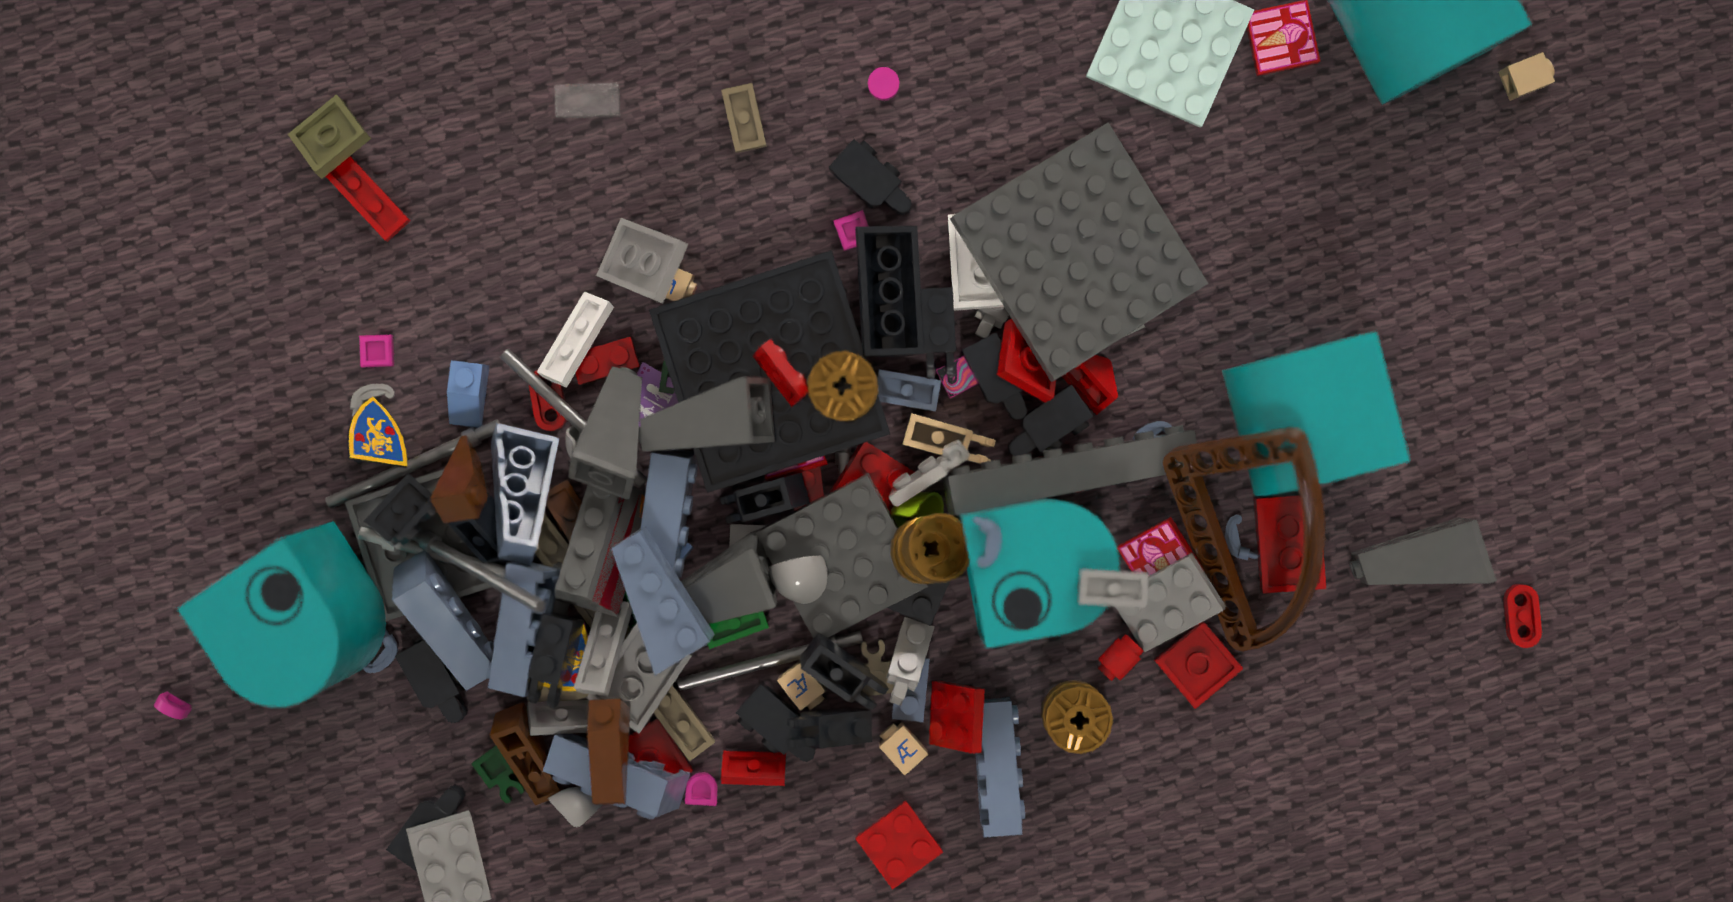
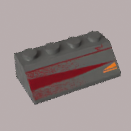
M587 485L555 587V600L618 617L626 590L612 548L641 529L646 493L633 486L630 499L627 500Z

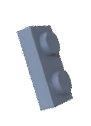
M879 369L877 378L880 402L936 412L941 380Z
M925 658L919 683L915 690L907 689L901 706L893 703L892 719L923 722L929 658Z

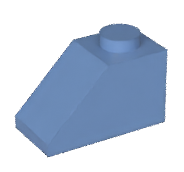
M451 360L447 387L449 424L476 428L482 426L489 373L488 365Z

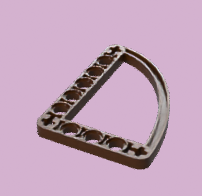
M1290 427L1175 447L1164 457L1163 467L1195 555L1224 604L1226 605V600H1229L1238 607V613L1231 612L1226 606L1224 611L1217 614L1229 645L1238 651L1258 649L1270 644L1285 634L1304 613L1315 592L1323 563L1325 515L1322 490L1309 440L1302 430ZM1288 440L1291 444L1295 443L1297 448L1295 449L1292 445L1283 446L1280 449L1279 446L1283 445ZM1256 442L1264 443L1268 447L1269 456H1263L1257 451ZM1228 447H1234L1239 451L1241 455L1240 461H1236L1229 456ZM1201 451L1211 455L1213 465L1205 464L1200 457ZM1175 459L1178 462H1183L1184 466L1181 463H1176ZM1292 462L1301 496L1304 520V551L1300 577L1294 596L1284 613L1271 624L1257 629L1202 476ZM1184 485H1189L1195 490L1196 499L1186 495ZM1199 514L1203 516L1207 522V527L1199 526L1195 521L1194 515ZM1205 543H1210L1216 548L1217 556H1212L1206 551ZM1215 572L1223 573L1228 579V584L1220 583L1215 576Z

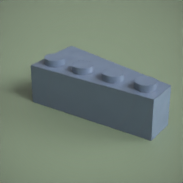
M496 423L491 440L498 558L531 565L538 545L559 438Z
M680 449L653 451L650 458L641 528L646 526L676 575L681 578L684 569V559L680 558L682 546H686L689 527H686V522L693 506V496H691L693 483H695L697 477V459L693 451Z
M646 526L612 548L655 675L711 641L715 635Z
M423 550L394 567L392 601L466 691L486 680L487 669L493 657L494 643L487 640L479 624L466 609L431 555Z
M517 562L506 564L504 578L545 601V608L542 612L537 613L502 592L497 630L494 638L493 657L487 669L488 688L522 697L528 696L532 678H528L542 614L553 612L555 587L561 569L534 562L531 565Z
M1010 698L984 699L982 752L975 753L980 826L984 837L1023 835L1021 819H1025L1024 800H1020L1019 788L1023 787L1022 768H1017L1016 756H1021L1020 737H1014L1013 725L1019 724L1018 707L1017 705H1012Z
M575 734L554 735L543 772L553 775L552 779L558 783L566 785L573 783L581 787V792L592 795L588 739ZM628 752L626 804L612 805L632 807L637 809L636 813L639 816L648 819H655V817L679 809L690 772L680 769L677 774H673L663 770L665 764L656 761L636 762L634 761V754Z

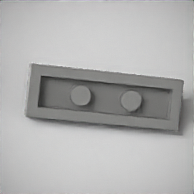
M622 601L618 617L596 611L574 685V689L577 692L608 697L632 613L630 602Z

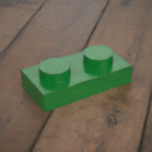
M760 611L709 624L715 635L707 644L709 649L769 628L765 612Z

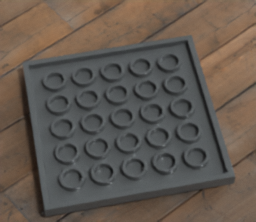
M1106 123L950 218L1051 382L1208 284L1109 123Z

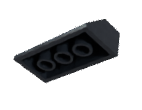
M917 226L855 227L863 356L902 357L924 354Z

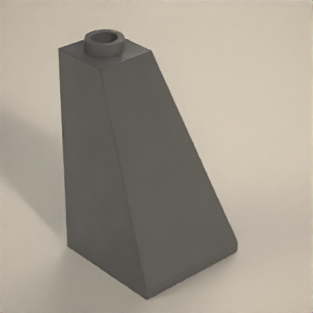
M614 366L611 367L571 455L568 476L627 500L630 499L636 476L642 377L637 376V373L625 367L620 369Z
M738 378L641 418L638 439L642 445V452L775 442L770 378Z
M1458 517L1352 552L1353 561L1349 562L1354 578L1356 580L1360 579L1361 583L1367 585L1493 583L1497 581L1478 522L1475 519Z
M757 530L750 532L681 581L708 624L776 607L778 591L771 581L769 567L771 566L765 550L757 537Z

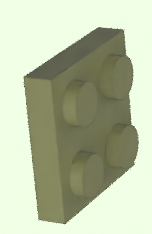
M337 94L288 134L310 167L321 179L371 139Z

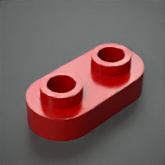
M536 370V371L534 372V373L537 374L542 380L545 379V378L541 377V376L537 373L538 370ZM552 382L551 388L565 401L563 386ZM529 385L536 424L546 431L561 429L567 420L557 412L556 420L549 421L546 414L550 409H555Z
M1512 585L1506 590L1503 597L1507 637L1516 646L1530 648L1535 646L1542 637L1539 597L1537 592L1528 585ZM1518 594H1522L1524 601L1518 606L1515 603V597ZM1524 625L1527 628V633L1525 636L1520 637L1518 629Z

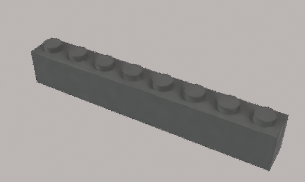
M1183 425L1164 428L1165 434L1154 436L1153 431L1135 433V439L1123 441V436L1104 439V445L1093 447L1092 442L1073 445L1074 451L1062 453V448H1055L1043 451L1044 457L1032 459L1031 454L1013 456L1012 463L1002 465L1000 459L982 462L981 469L970 470L969 465L955 467L950 470L951 474L942 478L948 514L959 515L1166 475L1163 467L1164 457L1175 447L1197 443L1195 430H1184ZM1175 459L1176 463H1181L1184 466L1183 462H1178Z

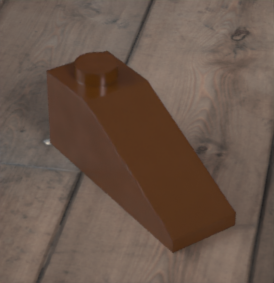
M467 435L460 437L430 497V501L444 523L478 518L488 498L481 461Z
M622 699L589 700L587 735L592 803L594 805L626 804L630 708Z
M522 702L496 712L490 737L533 803L538 805L549 801L547 798L563 790L561 783L552 779L553 775L543 772L549 752L542 735H530L527 707Z

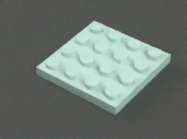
M1119 0L1086 77L1201 128L1254 9L1234 0Z

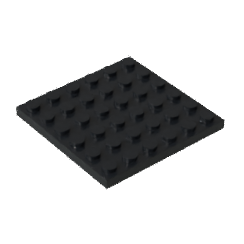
M832 250L649 309L678 403L738 378H769L753 358V355L761 345L770 339L775 345L780 346L787 355V361L793 369L800 372L806 379L807 387L813 367L821 358L833 352L847 351L861 356L868 363L867 358L862 354V342ZM842 377L841 382H835L834 388L838 389L840 395L843 396L846 390L852 389V384L847 383L846 377ZM771 381L775 442L693 448L706 491L709 493L881 438L891 433L879 395H877L875 404L867 414L855 420L839 421L826 417L816 409L809 393L791 407Z

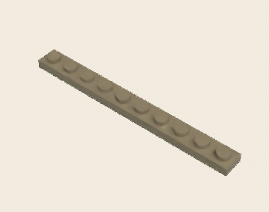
M544 511L535 554L543 565L553 567L557 562L563 564L569 544L546 511ZM574 605L591 628L596 611ZM629 623L624 637V641L633 629ZM673 684L654 711V714L687 759L691 761L714 744L716 740Z

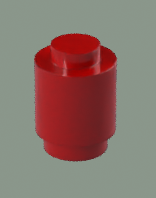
M1125 634L1121 639L1117 638L1098 658L1102 663L1098 669L1109 680L1112 681L1117 677L1121 681L1141 660L1139 656L1144 650Z

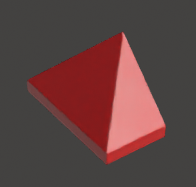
M1094 355L1061 376L1069 385L1074 387L1081 399L1096 415L1118 398L1113 366L1109 358Z

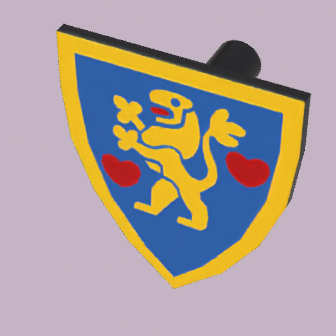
M374 397L370 398L358 408L351 419L347 435L348 459L354 460L358 464L370 462L407 468L406 448L396 422Z

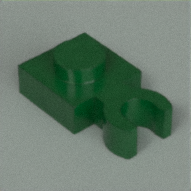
M494 746L471 763L489 789L498 784L500 787V797L505 803L508 804L513 800L508 794L509 787L517 788L520 794L525 791L520 781L510 775L513 771L497 746Z

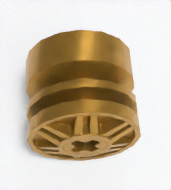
M847 351L833 352L821 358L813 367L808 380L809 396L815 408L826 417L839 421L855 420L867 414L875 404L879 392L878 378L872 366L861 356ZM842 377H846L847 383L852 384V389L846 390L845 394L841 396L839 390L834 388L835 382H841Z
M936 513L908 520L897 529L891 541L890 554L894 567L903 578L912 583L933 584L956 579L966 571L970 563L963 523L952 515Z
M1076 680L1062 682L1049 691L1042 704L1041 717L1044 728L1054 743L1067 752L1082 754L1094 751L1104 744L1111 733L1113 716L1110 705L1096 688L1086 682ZM1080 711L1086 719L1080 720V725L1076 726L1070 718L1076 717V712Z

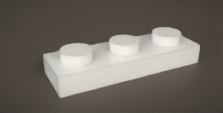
M584 292L537 373L541 377L567 388L613 310V305L607 300Z

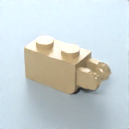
M911 413L902 444L942 455L944 446L958 439L967 451L970 441L977 442L986 447H994L996 440L973 434L972 430ZM970 454L967 460L981 464L991 459L980 454Z

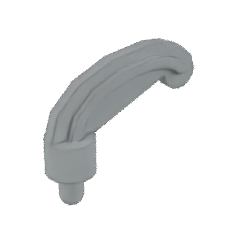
M369 384L359 388L351 398L350 409L353 410L352 417L364 401L384 394L387 398L392 399L395 396V391L386 384Z

